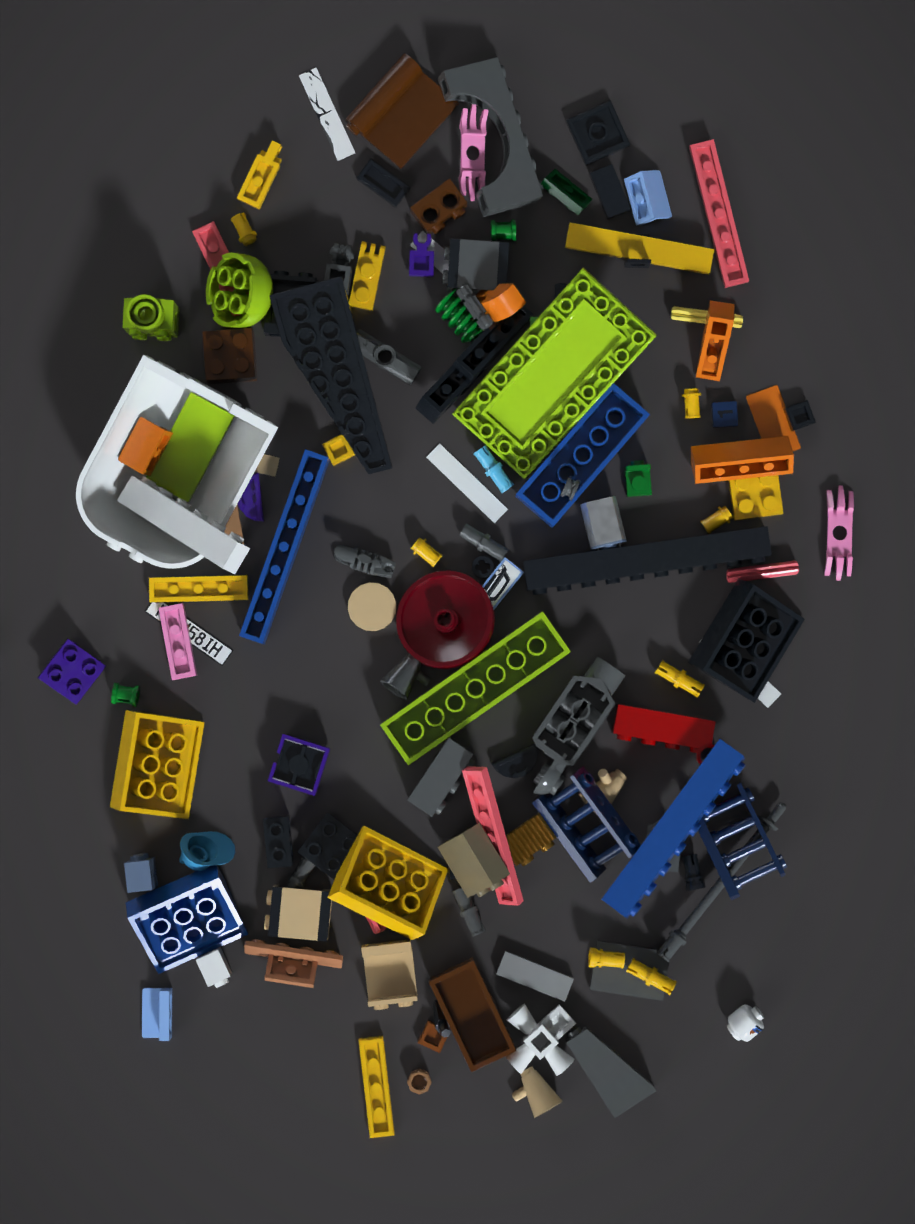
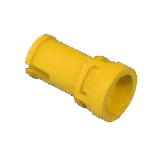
M590 947L588 967L594 968L598 966L601 968L602 966L624 968V952L603 951V949L598 950L597 948Z

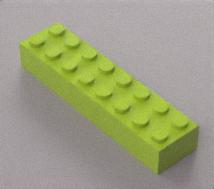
M542 611L387 719L380 726L407 765H410L571 651Z

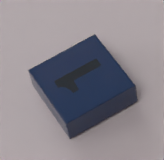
M737 401L711 403L713 428L738 426Z

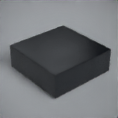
M808 400L783 409L791 432L816 423Z

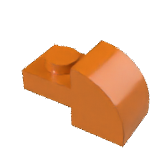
M513 283L499 284L494 290H480L476 294V297L486 310L485 314H489L494 322L510 317L527 303Z

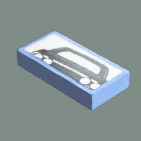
M506 557L482 585L490 597L494 609L524 573Z

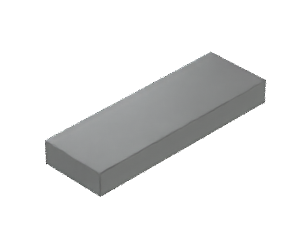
M506 950L496 972L499 976L564 1002L574 980L573 977Z

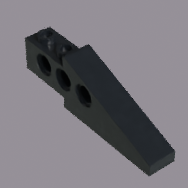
M523 306L510 317L498 322L493 321V324L475 339L455 360L453 365L422 396L415 409L432 424H435L525 326L530 317L533 316V313Z

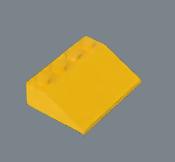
M126 710L110 807L125 812L189 819L205 722Z
M363 826L336 874L327 898L414 940L425 935L448 868Z

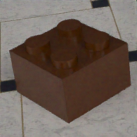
M252 328L202 331L205 377L208 384L257 381L255 338Z

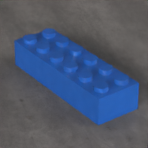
M613 383L522 486L515 497L553 528L650 414ZM569 476H572L574 481L581 480L572 501L569 500L568 496H560Z

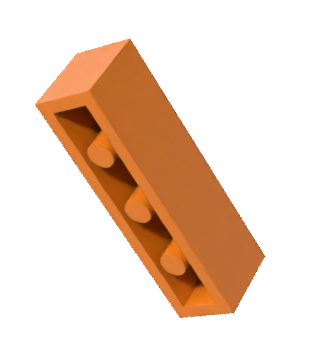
M789 436L691 446V467L695 484L793 474L794 453Z

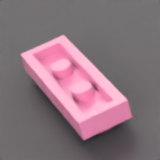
M184 603L158 608L172 680L197 676Z

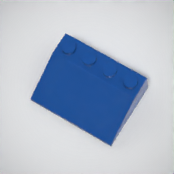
M217 865L210 866L202 871L193 872L126 902L127 918L158 974L248 935L247 928Z

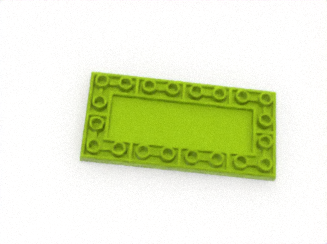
M583 267L456 408L452 415L525 480L654 340L657 334Z

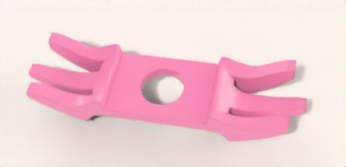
M472 104L468 122V108L462 109L460 118L461 155L458 180L462 196H466L467 185L470 201H475V180H477L479 190L485 186V136L487 135L486 121L488 109L482 110L477 127L476 104ZM475 146L478 149L479 156L476 160H470L467 157L466 151L468 147Z
M839 485L836 509H833L832 490H826L828 520L824 576L830 575L832 556H835L836 581H841L844 557H846V576H851L853 562L852 523L854 494L853 491H848V509L845 510L844 488ZM836 526H843L846 529L847 535L843 540L834 538L833 529Z

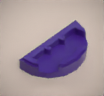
M255 473L244 490L238 506L246 517L254 521L264 522L259 473Z

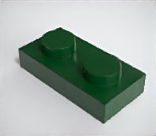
M557 169L549 173L541 183L550 195L555 196L565 204L567 209L577 215L592 201L590 196Z

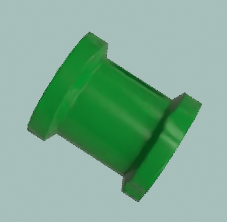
M511 219L510 222H495V220H491V241H496V239L516 241L515 219Z
M114 683L111 703L132 704V707H137L140 697V686L128 687Z

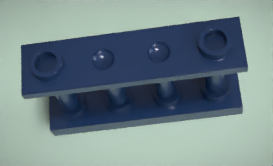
M582 766L570 777L574 783L554 796L550 793L540 795L532 804L591 883L607 869L604 863L623 851L628 858L632 857L641 844L637 836L630 831L597 786L593 776ZM580 791L588 803L572 814L567 815L560 803ZM595 811L603 823L582 835L574 824ZM609 831L617 841V844L600 855H596L589 843Z
M741 783L737 784L740 794L717 804L708 817L704 814L699 821L701 827L698 830L731 900L740 897L738 890L742 889L741 886L775 870H778L780 876L783 877L785 876L783 869L787 868L782 855L776 856L751 804L755 799L749 787L744 789ZM745 802L751 816L717 832L715 830L709 831L706 823L710 822V818ZM756 825L762 837L761 839L727 855L726 853L720 854L717 845L721 844L720 841ZM767 847L772 861L738 877L736 875L731 877L727 869L731 866V863Z

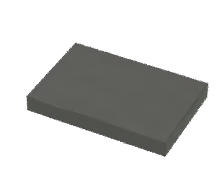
M597 940L596 948L598 950L624 952L625 964L623 969L608 966L594 967L592 969L590 990L663 1001L664 991L653 985L647 986L645 981L626 972L632 958H635V960L650 968H657L659 973L667 976L669 962L656 953L659 949Z

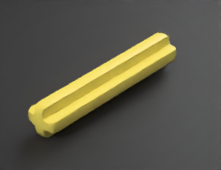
M674 306L671 309L670 317L673 320L705 324L708 311ZM734 314L733 327L741 328L743 316Z

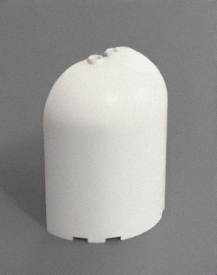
M143 355L79 476L76 488V501L79 513L85 524L97 536L108 541L106 544L108 547L119 552L121 548L130 552L129 557L139 563H142L144 560L162 568H182L200 561L204 556L117 501L132 475L140 480L143 476H147L118 461L138 419L143 417L157 426L171 431L191 392L235 415L191 501L188 503L191 505L190 511L194 512L197 509L209 516L206 520L209 523H212L214 520L223 526H226L278 427L271 421L264 420L263 416L247 407L243 409L239 402L182 372L178 374L175 372V368L161 361L156 362L152 357ZM154 486L155 489L159 490L160 487ZM173 495L171 499L176 501L179 497Z

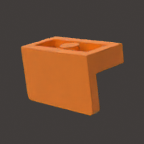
M140 417L118 461L141 474L151 476L173 432Z

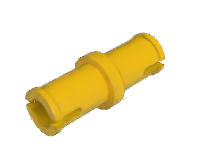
M664 660L661 661L655 674L672 682L675 688L680 687L698 698L705 684L688 676L685 670L682 669L680 671L664 662Z
M632 958L626 970L627 973L645 981L647 986L653 985L668 995H671L677 983L676 980L674 981L659 973L657 968H650L635 960V958Z

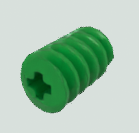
M455 289L439 302L435 311L436 313L444 312L441 317L443 321L451 319L448 323L449 328L457 326L454 334L456 336L463 334L461 338L462 343L472 342L484 330L480 329L476 323L478 320H474L471 314L466 311L465 305L460 304V298L458 296L454 297L457 290Z

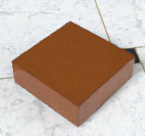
M427 1020L418 1043L440 1053L447 1037H443L441 1033H438L433 1021Z

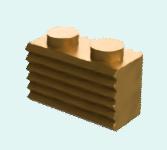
M537 813L506 835L514 864L516 866L519 864L525 866L534 859V853L540 849L542 852H545L555 845L553 840L556 839V836L540 813Z

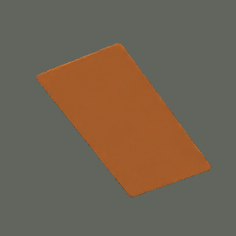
M778 385L746 396L761 439L789 436L792 450L796 451L801 448L795 431L791 432L783 409L786 406Z

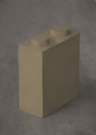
M480 822L438 846L439 851L467 898L475 894L481 897L489 891L497 889L504 884L502 879L510 875Z

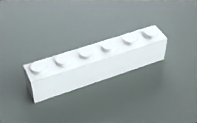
M133 475L131 476L119 496L118 502L219 567L236 574L250 550L249 547L242 543L244 538L232 531L228 535L224 532L225 526L214 520L212 523L206 521L209 516L197 509L194 512L190 511V504L180 498H177L176 501L171 499L173 496L171 492L162 487L159 490L155 489L156 483L145 476L141 480Z

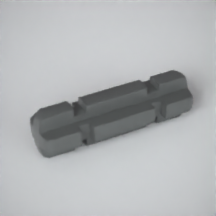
M468 285L460 287L456 293L461 301H465L463 304L474 320L477 318L478 321L476 323L480 329L489 328L493 324V320L489 314H485L486 310L476 295H472L473 291Z

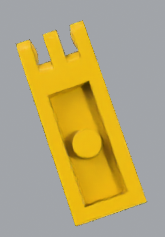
M362 241L349 305L350 307L373 311L386 246L381 245L379 254H375L376 244L371 243L370 251L365 252L367 242Z

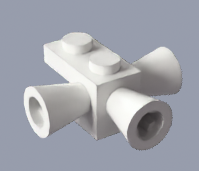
M525 1003L507 1018L509 1023L525 1034L523 1036L525 1043L516 1048L515 1052L505 1056L520 1074H522L535 1055L540 1060L545 1056L556 1076L564 1072L575 1060L557 1046L558 1040L576 1024L560 1004L539 1023L535 1022Z

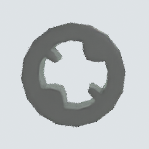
M569 476L560 496H568L569 500L572 501L581 480L574 481L572 476Z

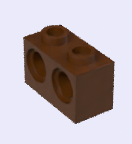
M449 178L411 206L410 211L426 234H431L432 232L437 234L446 227L445 223L451 218L456 220L466 212L467 201ZM446 197H454L457 203L453 207H447L443 201ZM428 211H433L437 214V218L429 222L424 219V214Z

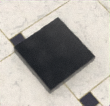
M611 100L566 120V124L585 166L630 147V142Z

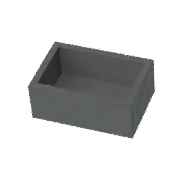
M449 737L407 801L431 817L434 813L440 815L447 804L445 797L449 792L454 794L461 783V780L458 778L462 770L474 764L475 760L472 759L474 753Z

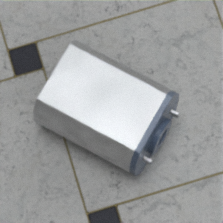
M616 496L580 505L591 550L610 549L617 547L618 544L621 547L622 543L627 542Z

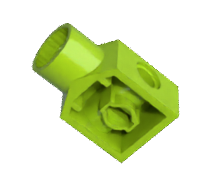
M146 294L138 295L134 298H124L123 329L132 336V339L147 340V336H155L160 341H171L172 337H178L179 307L174 300L158 299Z

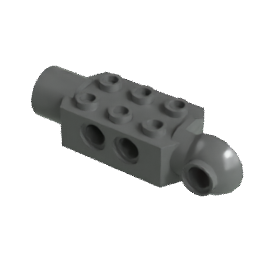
M596 657L583 677L573 676L532 737L536 747L554 760L551 766L545 763L534 779L533 783L537 785L533 792L534 794L544 795L550 793L553 796L566 778L562 774L567 766H575L615 706L612 695L625 675L599 657Z

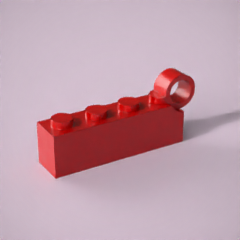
M617 704L612 733L617 734V739L631 741L632 737L641 738L642 744L654 746L656 741L665 742V748L680 750V745L690 747L689 752L696 753V761L701 765L702 751L706 748L713 749L715 746L712 745L716 721Z

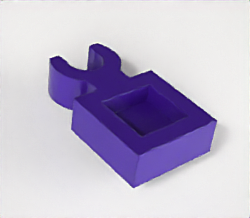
M418 233L414 234L413 243L417 250H410L409 276L434 277V251H427L432 242L431 234H427V241L425 243L418 241Z

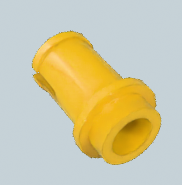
M244 212L231 218L240 236L238 239L240 243L247 246L257 240V233L252 230Z
M698 388L684 389L682 397H684L685 419L701 418L699 396H701V393H699Z
M719 506L718 511L700 521L708 534L724 523H730V519L733 516L726 506L722 508Z
M419 537L410 549L414 551V555L417 553L434 567L442 557V554L426 543L427 539L423 540Z

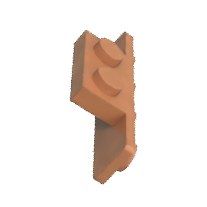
M258 939L245 941V954L268 957L265 981L314 988L317 965L342 968L343 956L335 951H325L323 953L314 951L310 947L297 949L291 948L284 943L271 945Z

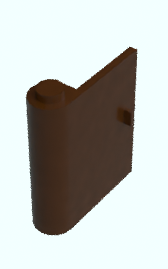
M404 53L347 116L346 121L348 124L346 127L354 135L360 134L402 169L459 105V102H445L441 87L422 72L421 67L414 59Z

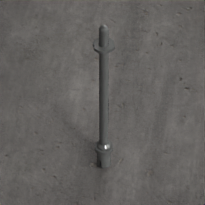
M783 802L778 803L767 818L762 815L759 817L766 834L770 829L773 831L778 830L774 824L786 810V805ZM758 829L745 846L762 838ZM748 856L731 863V866L727 868L731 877L737 872ZM720 877L680 928L669 932V938L656 952L667 962L670 961L681 945L684 946L687 943L685 940L688 932L725 887Z

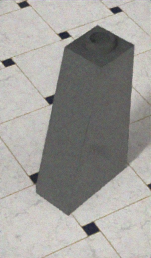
M577 1026L567 1033L569 1036L565 1039L567 1045L614 1118L656 1092L654 1085L587 1026L583 1028Z

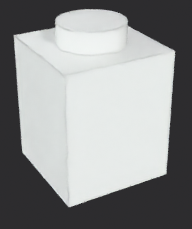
M221 947L196 959L208 987L215 985L218 988L229 982L228 978L233 973Z

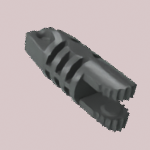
M338 545L334 549V559L350 566L349 568L370 575L392 578L396 565L395 562L379 554L357 547L354 549Z

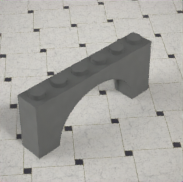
M498 57L444 70L438 78L445 102L463 101L469 104H476V107L481 110L488 109V116L495 124L502 140L504 156L501 171L494 182L481 187L476 193L483 217L537 203L544 193V188L541 185L542 182L538 180L535 172V160L532 156L530 157L528 151V138L525 133H522L520 127V114L513 105L512 90L510 87H507L505 81V68L499 63Z

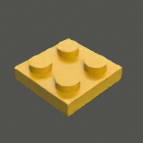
M778 475L728 480L734 521L784 514Z

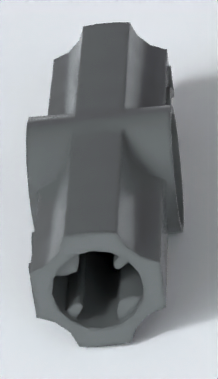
M360 329L357 331L363 357L407 384H413L422 369L421 366ZM389 352L392 355L390 362H380L378 359L380 353Z

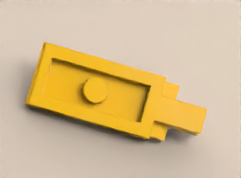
M272 140L267 152L261 150L260 154H257L237 196L238 200L260 210L280 168L282 159L278 158L282 149L281 144Z

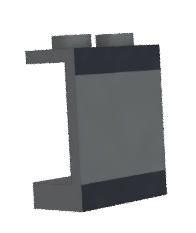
M450 238V245H445L444 260H449L448 270L443 269L442 284H447V291L452 292V288L459 289L464 285H468L471 290L487 291L494 290L499 284H507L509 242Z

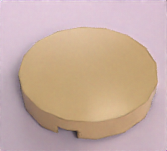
M369 582L360 585L352 592L348 600V612L350 619L356 626L365 631H378L384 629L392 622L396 614L397 604L394 595L387 587L379 583Z

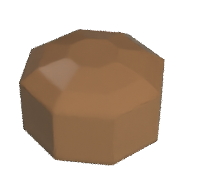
M420 1068L412 1071L407 1080L410 1091L419 1095L427 1092L432 1083L429 1073Z

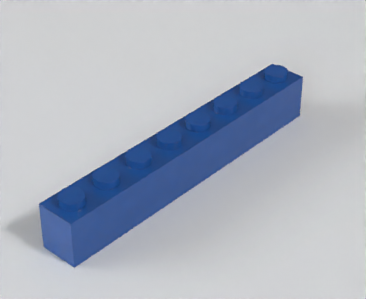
M306 449L303 453L239 634L243 638L264 645L266 643L330 461L329 457Z
M718 740L601 900L627 919L630 915L634 917L642 907V904L639 902L644 895L649 897L657 886L654 882L658 876H665L672 866L669 863L674 855L679 856L686 847L684 843L689 834L692 837L701 827L700 819L704 814L707 817L716 806L713 803L718 795L723 796L731 786L728 781L733 775L738 776L746 765L743 763L745 757L723 740Z

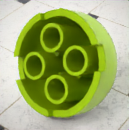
M226 253L222 255L223 259L218 265L212 266L206 284L207 305H211L214 313L213 320L223 327L247 328L258 323L268 312L271 305L270 295L273 294L272 278L266 266L259 259L247 254ZM219 284L234 287L233 292L221 291ZM231 313L240 314V316L234 317Z

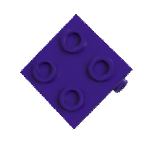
M67 639L37 678L77 705L105 669L106 665L80 648L76 642Z

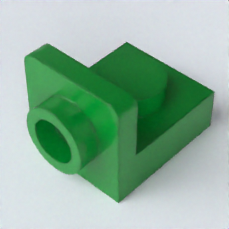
M644 460L631 461L630 466L624 468L627 497L652 495L651 464H645Z

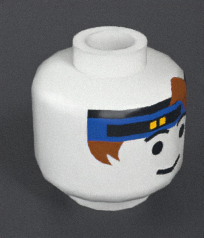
M744 1004L728 1016L729 1024L727 1028L736 1040L747 1042L763 1031L764 1024L762 1019L765 1017L758 1007L754 1006L752 1008Z

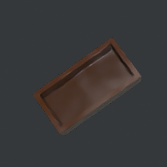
M474 957L429 978V984L471 1072L516 1051V1046Z

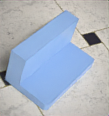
M659 170L640 171L624 179L636 226L647 224L656 219L672 217L662 175Z
M144 988L142 990L143 1038H159V1041H169L172 1038V988Z

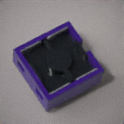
M282 734L277 750L280 756L278 762H273L268 781L315 796L331 748L291 735Z

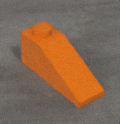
M710 300L696 378L720 381L734 323V304Z

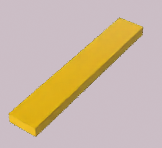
M569 223L565 248L621 259H651V264L708 275L710 274L714 249L576 223Z

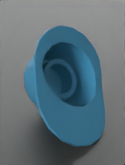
M220 832L187 833L180 841L181 856L179 861L195 871H202L214 865L226 864L235 855V845L232 840Z

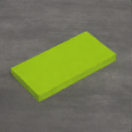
M191 392L171 429L173 435L151 476L147 475L146 478L155 482L158 487L166 489L189 503L235 415Z

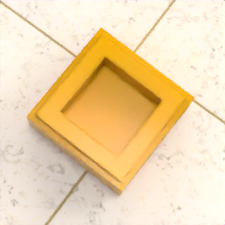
M342 434L322 444L333 466L355 456L351 446Z

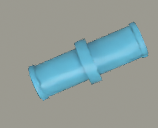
M486 445L474 453V456H476L486 470V476L491 477L501 493L514 485L501 468L503 466L502 463L496 461Z

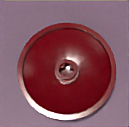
M456 571L433 572L418 579L403 595L396 616L397 632L404 648L419 662L439 669L456 668L476 658L487 646L495 623L494 608L487 592L472 577Z

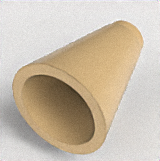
M601 769L598 772L600 780L596 784L612 804L624 786L627 777L619 769L610 774L606 769ZM579 793V796L582 799V801L585 804H587L588 802L584 798L582 793Z
M533 1066L520 1074L523 1087L512 1093V1097L516 1102L527 1096L534 1118L563 1102L537 1070H534Z

